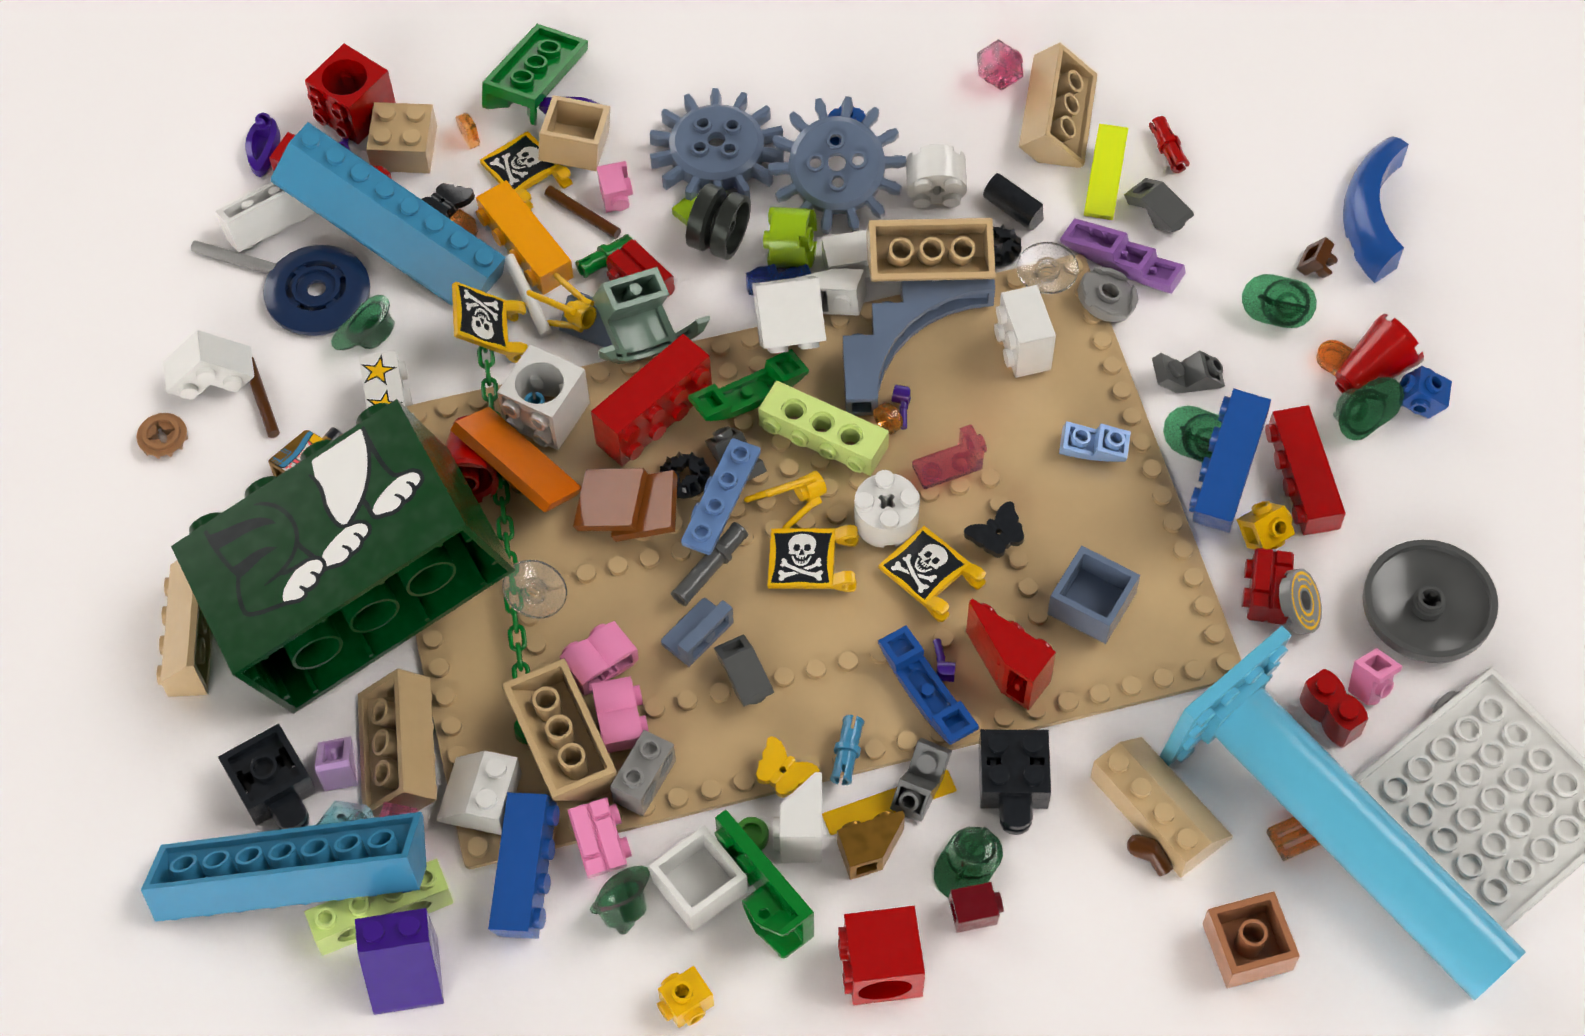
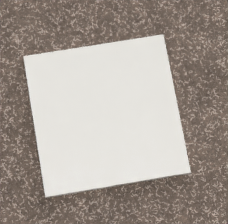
M1492 666L1354 778L1505 931L1585 863V758Z

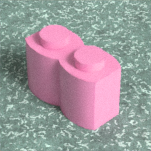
M613 621L606 625L600 624L590 632L587 639L568 644L562 651L560 660L565 658L579 690L585 696L592 693V683L608 681L633 666L638 661V649L616 622Z
M631 676L592 683V694L600 736L608 753L633 749L643 730L649 732L646 716H639L637 706L643 705L640 686H633Z

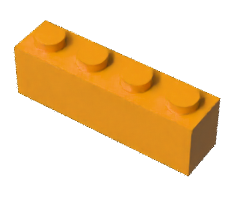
M507 180L476 197L478 210L475 212L478 220L484 227L489 226L495 242L500 247L504 245L508 250V254H514L518 264L524 270V276L531 287L536 286L544 295L561 285L553 277L554 273H558L567 281L574 278L571 259Z

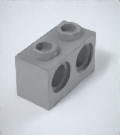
M643 730L610 785L613 802L644 816L676 761L674 744Z

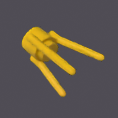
M554 273L553 277L578 300L570 301L565 305L534 291H526L528 296L564 312V317L567 318V321L547 320L549 326L573 329L582 333L584 329H589L595 322L597 312L593 307L594 301L582 295L558 273Z
M815 470L794 481L746 496L744 501L748 503L794 489L800 501L807 500L808 503L782 527L791 528L813 507L822 503L820 496L827 493V487L820 473Z

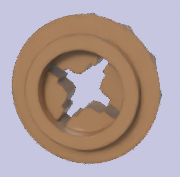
M158 413L148 417L139 426L136 435L137 443L146 456L153 455L157 459L165 455L172 457L173 452L176 450H183V443L185 440H188L187 427L184 421L177 415ZM158 429H161L167 435V442H161Z

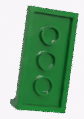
M537 23L482 82V108H509L513 103L527 107V116H529L530 124L536 126L539 104L588 50V40Z
M725 809L715 817L716 831L714 834L718 842L746 874L748 887L753 885L756 888L754 892L742 900L746 916L755 933L779 957L787 958L814 937V912Z

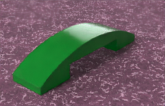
M789 349L787 352L767 359L763 369L721 388H718L714 383L690 394L688 400L705 421L729 419L760 407L776 380L793 387L808 375L809 369L795 352Z

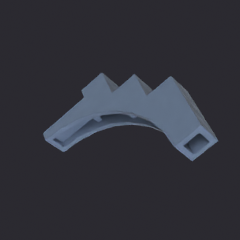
M995 279L901 281V302L885 301L872 303V335L857 333L851 336H843L846 412L855 416L877 415L878 395L883 377L897 352L924 327L947 315L972 308L994 306Z

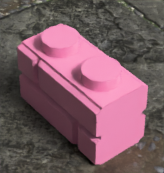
M603 798L567 810L588 879L627 867L626 858L632 857L627 838H619L616 825L622 824L616 804L609 805L608 798Z

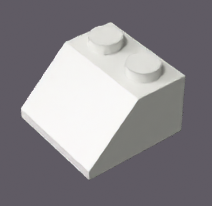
M489 751L456 757L437 816V822L502 835L507 792H517L522 775L518 757Z
M815 772L780 804V817H773L774 851H780L781 863H822V772Z

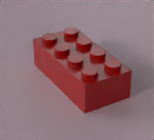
M682 334L591 411L596 445L621 467L630 460L637 459L648 444L653 440H659L669 426L675 421H681L687 415L689 409L693 407L692 403L688 400L690 394L712 385L710 355L686 335Z

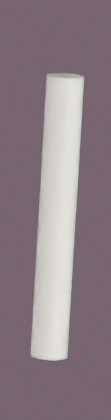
M514 254L506 255L505 265L541 337L548 336L552 333V330L537 300L526 294V291L531 290Z

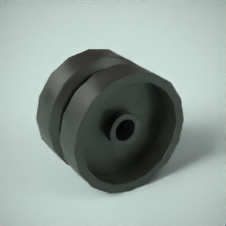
M710 183L706 184L695 199L689 215L685 234L688 247L702 252L710 247L711 253L714 256L725 260L731 259L737 252L748 226L751 212L750 198L737 192L730 193L727 196L724 188Z

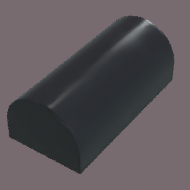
M996 173L987 183L983 197L1030 231L1034 230L1044 220L1043 204L1000 173Z

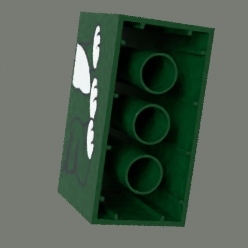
M398 399L390 404L379 403L368 407L358 416L356 426L334 440L327 439L313 443L301 454V462L278 477L267 476L256 480L246 489L244 499L222 513L214 512L199 517L189 527V535L171 546L232 675L293 714L515 571L512 562L456 464L450 450Z

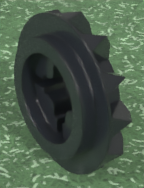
M1004 224L1000 227L993 226L994 239L998 240L999 243H1003L1002 252L994 245L995 267L1010 265L1020 256L1022 249L1021 237L1016 235L1015 229H1006Z
M678 452L672 458L667 457L664 465L660 466V472L673 470L677 474V498L686 499L699 495L704 491L706 482L710 477V468L705 463L704 458L695 456L693 452L690 454ZM689 467L691 475H686L685 479L680 483L678 472H683L684 468Z

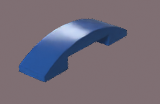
M907 625L878 640V644L887 662L910 699L933 729L949 745L979 729V725L961 700L958 702L955 700L926 660L924 649Z

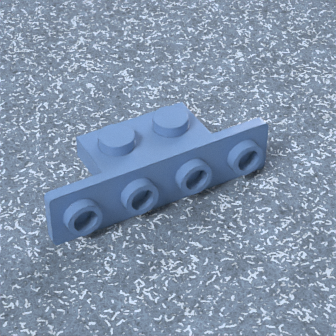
M735 438L730 440L713 477L710 476L706 482L704 495L700 503L697 502L693 508L691 521L681 539L682 546L707 555L712 554L760 456V447Z

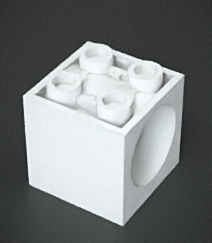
M806 276L752 283L759 343L763 349H767L770 353L787 352L790 345H798L801 349H812L820 347L819 342L826 341L818 277Z
M533 345L528 346L497 391L502 418L520 434L522 433L532 438L538 445L543 447L550 446L556 450L560 449L590 404L585 369ZM530 392L533 394V399L536 398L535 392H539L543 396L556 397L542 404L529 403L524 400Z

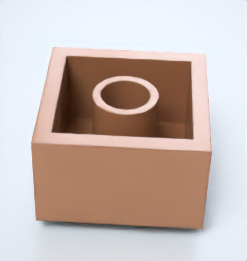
M1275 891L1210 908L1206 912L1202 925L1226 989L1294 970L1300 955Z

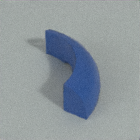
M1394 136L1384 139L1366 155L1350 180L1343 206L1345 236L1349 238L1356 261L1374 284L1397 269L1404 247L1390 231L1380 204V189L1385 181L1402 166L1409 146L1407 142Z

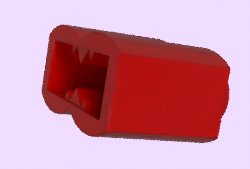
M1322 669L1306 680L1299 697L1300 703L1311 718L1321 722L1327 737L1342 748L1360 737L1369 719L1364 706L1355 697L1346 693L1341 680L1327 669Z

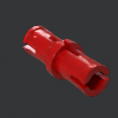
M1158 116L1152 120L1153 123H1149V128L1158 142L1157 148L1168 160L1173 173L1183 172L1186 170V167H1189L1190 162L1182 151L1181 141L1178 135H1174L1166 117Z

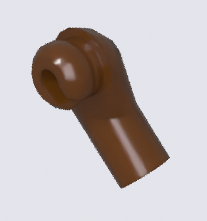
M1140 834L1132 835L1128 839V852L1134 857L1149 861L1158 876H1164L1173 869L1171 862L1157 840Z

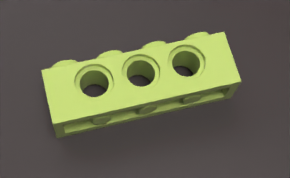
M777 380L758 409L759 426L768 433L786 437L795 445L808 447L818 452L825 459L839 461L857 473L863 472L871 476L888 449V430ZM793 416L799 417L798 419H790ZM819 429H826V430H828V431H826V432H818L817 430H819ZM846 442H855L856 444L848 445V444H845V443H846Z
M438 859L426 862L427 867L420 890L407 893L381 894L374 897L348 898L340 901L331 900L305 910L309 927L321 955L324 956L357 942L355 919L427 908L429 914L453 904L454 902Z

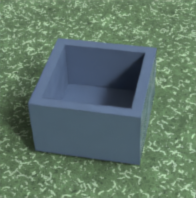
M1081 545L1050 596L1047 614L1106 644L1137 593L1140 575Z

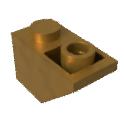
M903 810L895 813L893 811H885L876 815L872 820L862 823L860 821H852L837 830V845L850 880L883 870L904 830L905 815Z

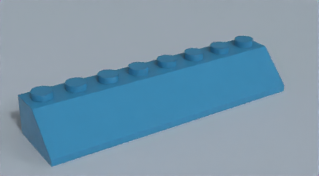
M309 122L288 143L270 178L273 184L451 306H453L452 284L455 281L487 293L503 275L505 256Z
M422 812L163 844L157 852L141 892L155 922L420 890L427 867L424 817Z

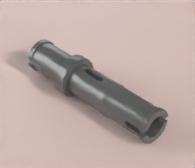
M733 522L718 540L712 554H705L681 583L673 589L671 595L679 604L687 606L722 564H727L732 559L731 554L749 535L745 528Z

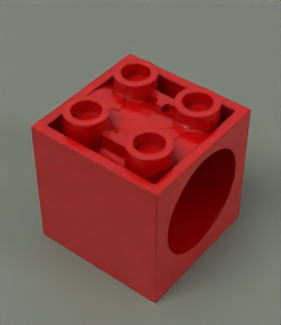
M345 43L305 79L308 91L307 96L311 102L313 116L316 121L323 126L328 125L340 137L346 140L349 138L358 145L369 135L374 102L396 103L388 70Z
M915 905L844 914V927H838V950L840 961L843 963L844 993L852 995L853 1006L923 997L925 968Z

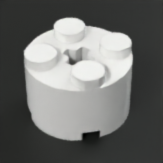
M929 144L920 147L919 153L913 155L912 151L907 155V194L913 200L915 207L926 208L930 204H943L945 207L952 208L960 205L961 198L967 193L966 156L964 152L960 151V154L954 152V146L947 144Z
M881 470L876 475L867 478L858 487L854 500V521L859 536L868 544L884 548V545L895 544V547H897L915 534L919 519L920 495L908 479L893 474L889 470Z

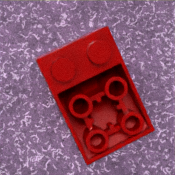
M971 599L969 601L966 626L968 637L1000 692L1025 709L1030 710L1051 682L1056 651L1045 640L1035 639L1026 633L1018 623L1007 621L999 616L990 605L986 603L980 604L976 600Z

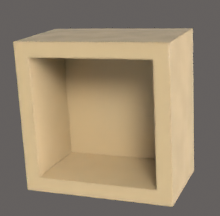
M553 95L539 133L538 160L597 171V166L599 165L609 135L611 106Z
M374 102L366 148L370 164L382 166L389 172L430 173L437 132L433 104Z

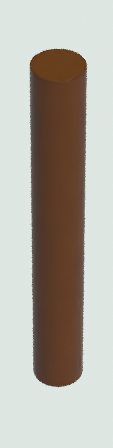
M549 185L546 188L544 195L612 238L616 239L620 235L621 229L555 187Z
M252 357L254 378L249 383L266 433L269 438H274L280 434L255 359Z

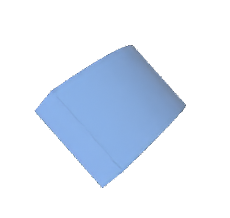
M1066 421L1062 428L1059 454L1094 461L1124 462L1128 458L1131 431L1105 424H1100L1097 429Z

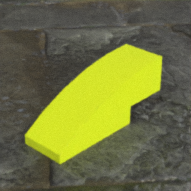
M1099 123L1084 216L1107 220L1114 219L1129 129L1127 127Z

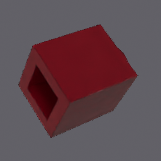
M992 882L950 890L948 901L956 933L997 925L999 913L1004 912L1001 894L999 891L994 892Z

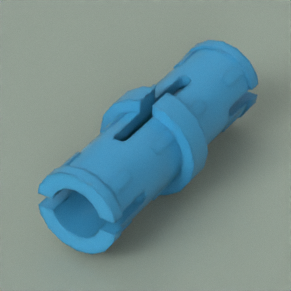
M853 715L843 717L840 740L835 743L834 747L836 758L830 780L838 784L840 774L844 772L843 786L852 783L855 759L859 758L861 748L858 745L864 720L856 716L854 728L852 729Z

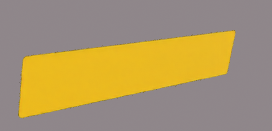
M948 770L945 771L943 780L933 799L957 791ZM897 787L822 813L830 835L837 834V830L849 822L860 821L862 823L874 819L876 815L882 812L893 811L890 807Z

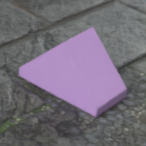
M351 736L318 742L315 770L324 792L358 785Z

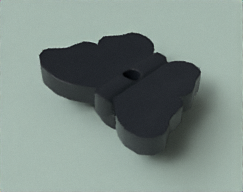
M442 183L436 188V193H433L431 197H424L421 200L451 219L457 214L458 208L465 207L474 200L475 194L472 188L455 187L454 184Z
M1011 501L1005 502L1000 506L995 520L989 519L987 524L970 525L964 529L963 534L966 539L972 541L980 548L983 547L985 552L996 558L1002 557L1005 554V550L1011 545L1019 546L1024 542L1022 524L1018 522L1019 517L1015 512L1014 503Z

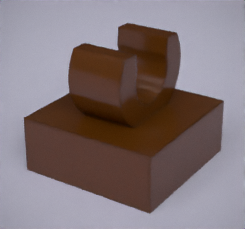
M1324 237L1307 246L1296 269L1304 276L1316 272L1321 278L1331 275L1332 271L1327 266L1338 262L1337 257L1331 253L1335 244L1327 237Z

